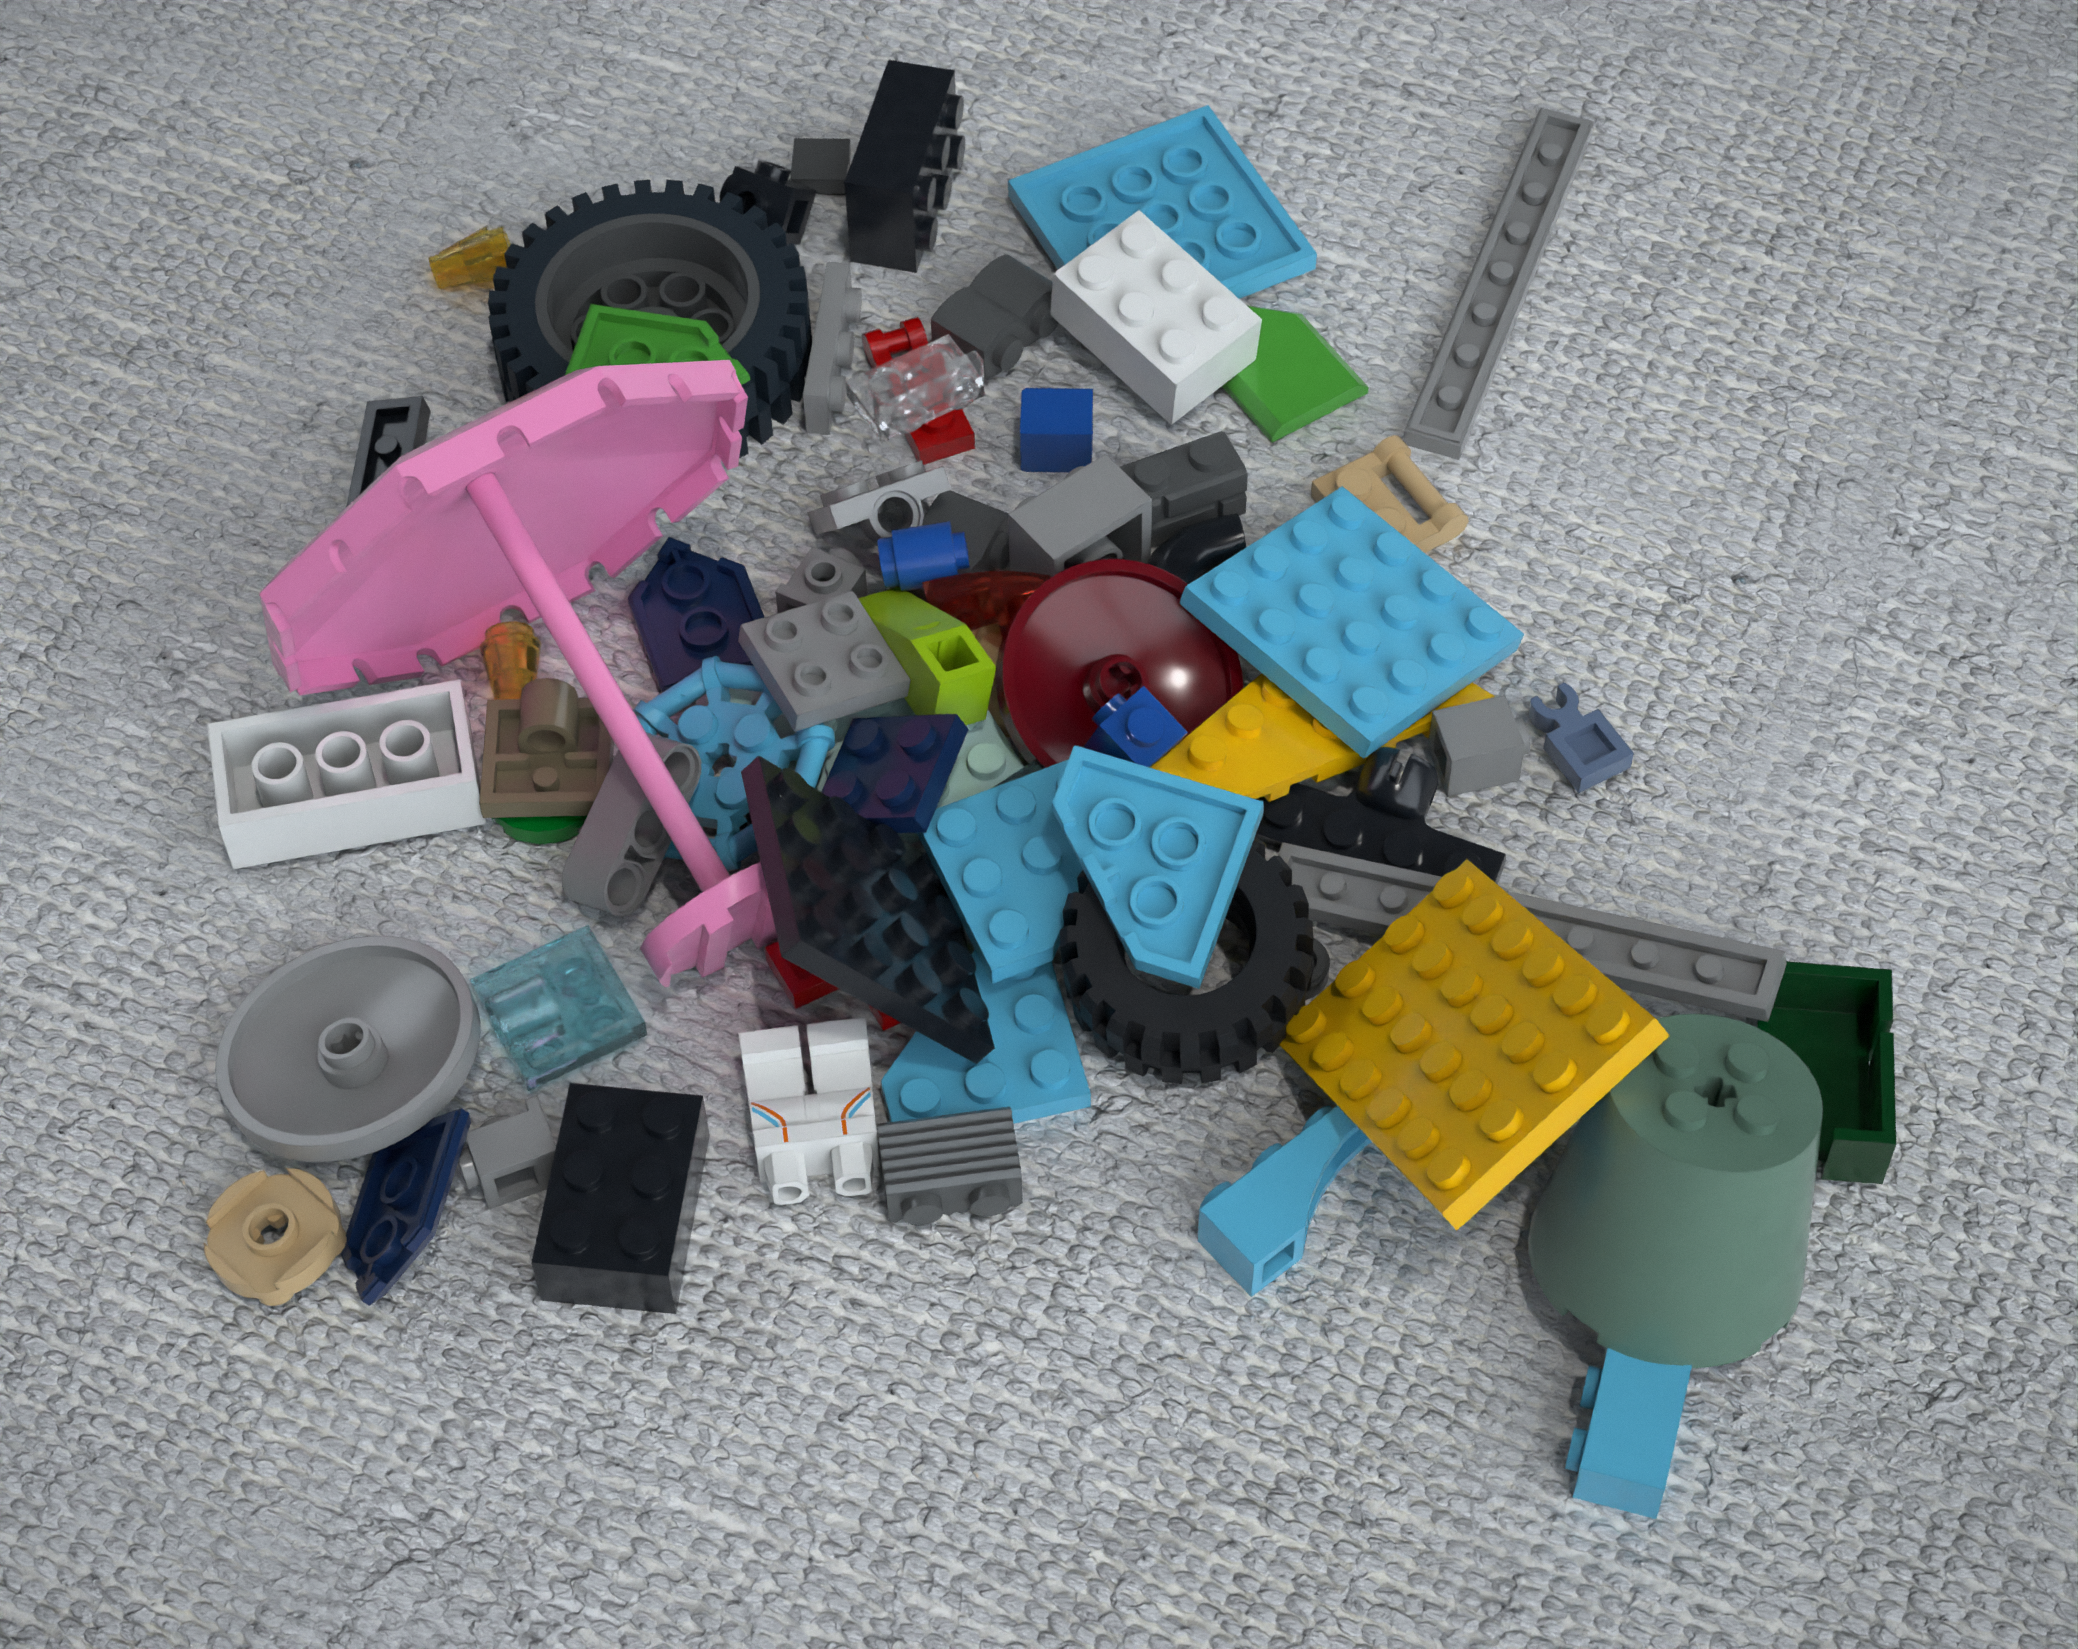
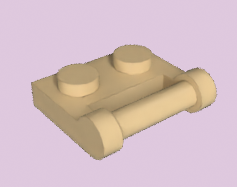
M1398 435L1385 438L1375 447L1373 452L1312 481L1311 497L1316 503L1343 486L1424 553L1459 536L1469 522L1468 516L1456 503H1448L1411 460V449ZM1393 474L1430 520L1418 524L1383 483L1381 478Z

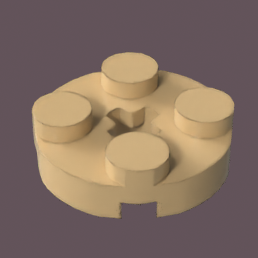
M286 1168L289 1175L276 1174L268 1177L265 1171L262 1170L242 1177L217 1198L206 1220L210 1231L207 1237V1245L204 1243V1253L220 1281L232 1292L246 1298H257L267 1306L284 1304L292 1298L294 1293L305 1289L315 1282L328 1269L335 1257L341 1253L347 1241L346 1232L341 1223L340 1210L332 1195L318 1178L301 1169ZM288 1223L285 1234L279 1240L270 1244H263L265 1239L261 1232L265 1227L271 1225L279 1229Z

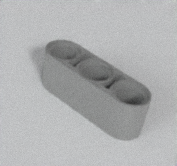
M647 733L689 804L701 775V759L698 751L691 745ZM619 749L567 858L562 872V887L565 895L572 901L624 917L631 915L644 901L672 840Z

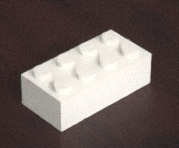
M460 679L207 724L218 825L233 869L486 824V818L482 817L479 804L480 780L471 724Z

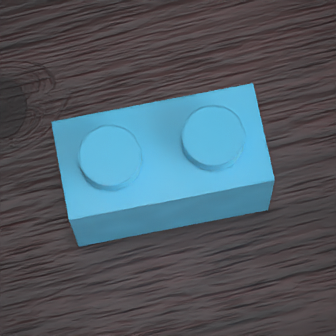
M1610 1348L1607 1349L1603 1369L1589 1365L1579 1407L1593 1410L1588 1431L1574 1427L1565 1469L1578 1472L1573 1498L1657 1519L1667 1483L1692 1365H1663L1646 1362L1626 1356Z

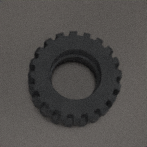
M1256 837L1254 838L1225 917L1239 928L1247 938L1250 947L1249 960L1239 974L1231 981L1215 990L1198 995H1173L1161 992L1146 985L1130 971L1125 961V948L1084 870L1081 871L1077 877L1079 893L1073 892L1068 894L1062 911L1064 927L1060 929V953L1067 998L1072 999L1074 1016L1083 1031H1093L1095 1046L1108 1058L1115 1057L1119 1052L1122 1053L1125 1060V1069L1144 1077L1149 1067L1161 1070L1162 1082L1182 1084L1183 1073H1200L1201 1083L1221 1080V1068L1232 1064L1240 1074L1257 1065V1050L1261 1047L1266 1052L1273 1053L1280 1046L1279 1044L1286 1038V1025L1293 1015H1298L1301 1007L1305 1006L1306 992L1311 990L1314 944L1313 921L1308 919V900L1302 886L1292 885V869L1280 856H1273L1267 861L1265 859V843Z

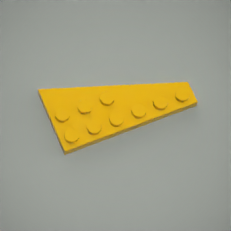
M1261 673L1150 768L1253 799L1264 796L1270 802L1288 795L1290 786L1310 777L1318 783L1365 764L1367 757L1363 759ZM1472 682L1434 710L1493 698L1494 695ZM1432 711L1381 747L1396 748L1398 742L1420 733L1429 738Z

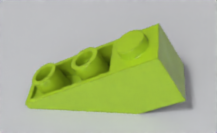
M900 587L858 598L911 680L908 696L904 697L915 715L957 714L965 725L986 720L996 666L965 623L907 591L902 592Z

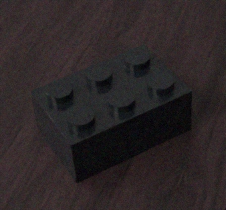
M888 60L844 182L850 262L917 273L924 251L932 252L938 231V219L936 217L938 209L946 210L950 201L952 189L951 170H959L961 168L965 154V136L957 135V130L960 127L963 116L964 97L956 95L955 70Z
M577 1083L569 1084L531 1262L541 1301L676 1314L710 1137L702 1095Z

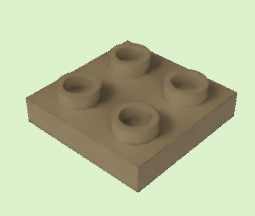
M542 678L527 683L522 688L521 699L487 700L479 801L483 818L588 816L613 762L614 741L589 698H578L575 688L565 681Z

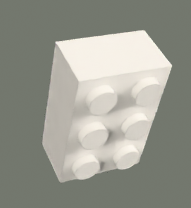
M1140 210L1053 273L1050 315L1171 425L1256 360L1262 319Z

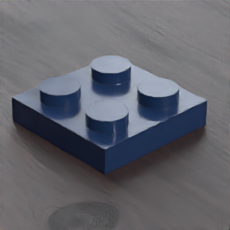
M957 714L853 718L821 792L830 798L832 796L842 798L857 814L877 826L885 824L896 833H926L969 729Z

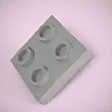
M921 460L877 475L876 479L879 487L870 491L866 480L820 495L823 507L807 512L815 535L859 522L866 537L877 543V539L892 537V533L887 532L880 525L878 514L894 507H900L903 512V523L900 529L922 526L924 514L920 500L951 490L944 466L926 471Z
M853 591L747 622L740 626L738 642L794 732L908 696L911 681Z

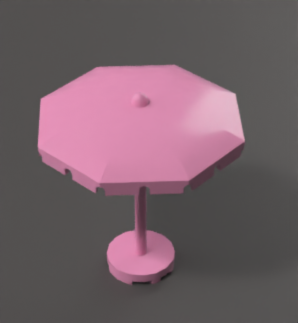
M730 360L611 365L579 369L436 438L397 459L285 564L259 593L273 666L278 675L283 679L290 693L297 690L299 695L353 688L360 682L353 666L363 673L369 685L419 678L424 673V669L418 661L417 655H429L442 667L507 635V631L500 620L502 613L506 610L516 609L520 611L528 624L542 618L702 893L665 918L647 935L640 947L658 981L664 987H669L671 974H677L693 967L697 968L701 977L708 976L724 968L727 952L749 939H752L757 949L777 938L761 861L730 876L570 603L596 591L589 579V571L594 565L601 563L609 576L615 578L663 536L655 521V515L659 508L665 511L672 523L680 522L729 479L723 469L721 460L727 470L738 467L742 436L738 430L744 428L748 396L737 378L736 370Z

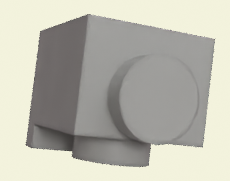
M812 547L786 585L781 583L775 591L777 612L781 613L853 591L857 598L868 596L866 569L861 566L858 558L848 550L835 547L829 553Z
M538 1096L525 1099L526 1112L514 1116L491 1118L479 1128L470 1130L467 1133L466 1143L468 1147L462 1149L458 1163L467 1189L481 1186L488 1209L547 1190L556 1144Z

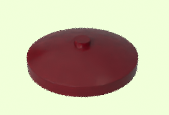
M1125 559L1094 560L1074 565L1054 575L1038 587L1018 608L1008 624L999 648L996 664V690L1000 712L1006 729L1023 758L1035 771L1068 760L1074 745L1084 747L1098 727L1091 720L1092 717L1118 693L1127 701L1139 689L1145 686L1188 732L1184 737L1186 738L1243 689L1242 669L1238 653L1179 604L1185 586L1188 585L1186 582L1166 570L1138 561Z

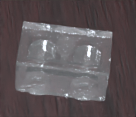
M948 334L846 380L847 397L879 441L883 443L901 434L911 433L922 424L953 410L963 409L973 401L985 396L983 359L977 351L964 355Z

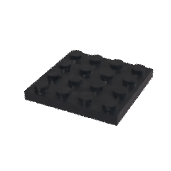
M758 755L741 771L781 957L977 1064L995 1049L987 1020L989 1018V1011L981 998L975 976L976 963L969 953L962 928L963 925L926 851L922 852L903 841L891 827L885 824L877 826L857 814L842 798L837 796L830 798L808 785L804 778L790 768L781 769Z

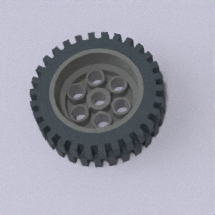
M650 180L634 181L635 194L621 196L618 183L602 187L604 200L593 203L587 192L572 198L574 212L567 215L558 205L544 213L547 225L546 230L533 222L523 230L524 247L514 243L509 246L504 254L507 268L497 266L493 276L495 291L489 290L488 298L490 330L502 391L506 402L509 401L510 403L565 376L590 304L702 320L710 325L718 335L719 343L732 359H737L750 375V381L741 385L748 396L744 428L738 430L742 436L739 458L749 454L747 437L749 435L762 445L773 436L772 419L784 425L793 414L791 400L800 402L803 397L805 377L812 347L807 279L804 266H800V256L794 243L787 245L786 232L777 222L768 227L767 215L763 210L754 205L744 214L742 198L730 192L725 195L720 203L715 202L714 187L698 183L692 196L684 194L683 181L666 180L665 192H652Z

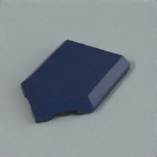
M668 537L657 554L658 561L645 580L639 581L628 597L629 607L661 693L702 667V661L705 658L718 656L722 662L753 666L738 642L741 624L764 618L744 565L724 557L720 558L719 561L691 551V545Z
M462 1108L432 1118L427 1124L408 1137L372 1154L346 1232L347 1241L344 1249L341 1251L346 1267L354 1271L358 1279L355 1283V1288L361 1301L369 1306L389 1292L436 1234L471 1124L469 1112Z

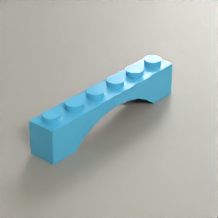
M1330 1105L1322 1107L1307 1120L1300 1134L1284 1146L1280 1143L1271 1145L1258 1156L1248 1173L1233 1184L1228 1181L1219 1184L1207 1194L1199 1209L1198 1242L1253 1297L1303 1258L1308 1228L1321 1197L1340 1170L1364 1147L1370 1144L1371 1141L1338 1106L1334 1108Z

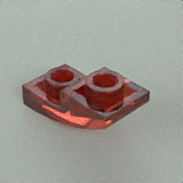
M984 571L942 577L922 582L927 603L965 623L970 631L997 623L1003 638L1008 624L1018 608L1051 576L1021 571Z

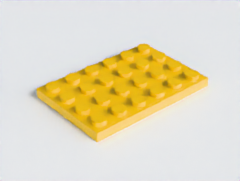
M1466 859L1456 870L1440 878L1433 891L1409 913L1392 922L1385 934L1362 956L1345 965L1336 976V979L1308 1005L1301 1007L1298 1015H1293L1286 1025V1038L1279 1045L1437 1211L1458 1230L1670 1035L1653 1015Z

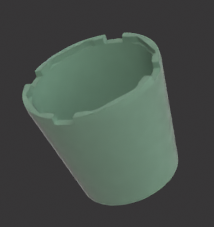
M1678 1014L1657 1019L1670 1036L1580 1118L1536 1203L1529 1227L1528 1253L1536 1280L1553 1307L1562 1316L1570 1312L1582 1323L1599 1333L1596 1341L1598 1344L1646 1362L1663 1365H1692V1368H1706L1734 1363L1759 1352L1764 1341L1777 1333L1782 1327L1784 1329L1787 1328L1797 1310L1804 1287L1823 1105L1819 1087L1808 1067L1789 1047L1769 1033L1747 1023L1727 1017L1709 1014Z

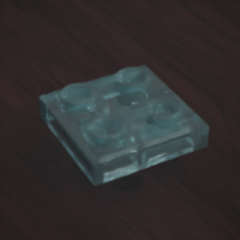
M589 925L470 979L474 996L528 1091L647 1036L646 1024Z

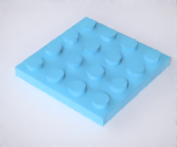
M1209 105L1008 180V197L1058 270L1138 210L1239 299L1316 269V251Z
M1343 486L1185 586L1179 602L1188 612L1363 759L1516 652L1524 636L1523 632Z

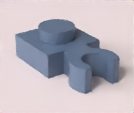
M1566 683L1558 685L1556 702L1561 707L1560 709L1546 707L1538 696L1531 698L1529 707L1530 721L1537 729L1547 733L1543 749L1578 793L1631 768L1633 751L1599 709L1584 716L1579 712V698L1576 691Z

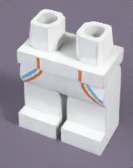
M866 1017L806 1024L815 1093L806 1095L798 1025L738 1033L760 1182H767L773 1201L777 1205L800 1203L808 1198L807 1176L834 1173L836 1194H841L845 1197L869 1194L872 1191L874 1168L880 1167Z

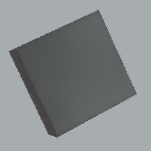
M794 138L790 180L815 189L817 193L845 194L844 182L851 161L850 139Z

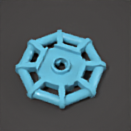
M718 656L703 659L702 667L647 703L640 700L633 709L645 732L654 735L658 733L664 738L691 745L698 751L701 759V775L688 805L702 827L717 829L715 838L708 839L727 871L740 869L741 861L758 850L753 825L750 824L743 830H739V827L747 822L744 815L750 812L741 771L758 755L781 769L788 768L790 761L798 760L794 771L800 774L808 785L816 789L826 754L835 746L834 730L824 725V723L799 730L793 735L781 738L773 722L783 712L755 667L722 662ZM729 688L763 693L756 705L730 702ZM707 694L708 705H695L688 708L680 716L677 725L670 719L671 716ZM729 754L736 760L733 768H723L720 777H714L712 766L718 758ZM671 841L663 859L667 857L683 860Z

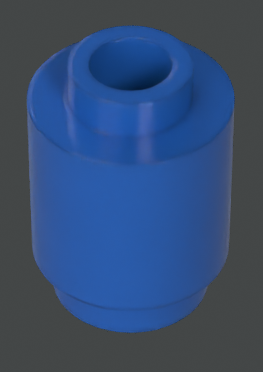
M950 521L892 530V537L877 539L885 588L900 586L903 592L959 583V570L970 568L965 532L953 533Z

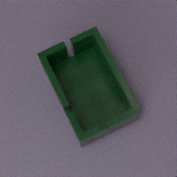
M1786 961L1785 971L1768 1022L1746 1017V1023L1769 1033L1789 1047L1805 1063L1816 1080L1823 1105L1817 1167H1821V1179L1883 1184L1896 1147L1894 1033L1890 1032L1893 1024L1892 970Z

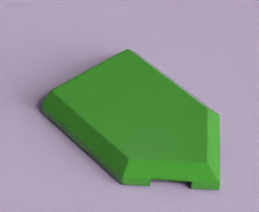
M590 304L565 373L567 375L579 369L596 366L730 360L736 370L740 384L742 385L750 381L749 373L737 359L731 358L719 343L718 335L706 321Z
M1247 305L1262 319L1256 360L1222 387L1271 443L1368 393L1369 387L1301 313Z

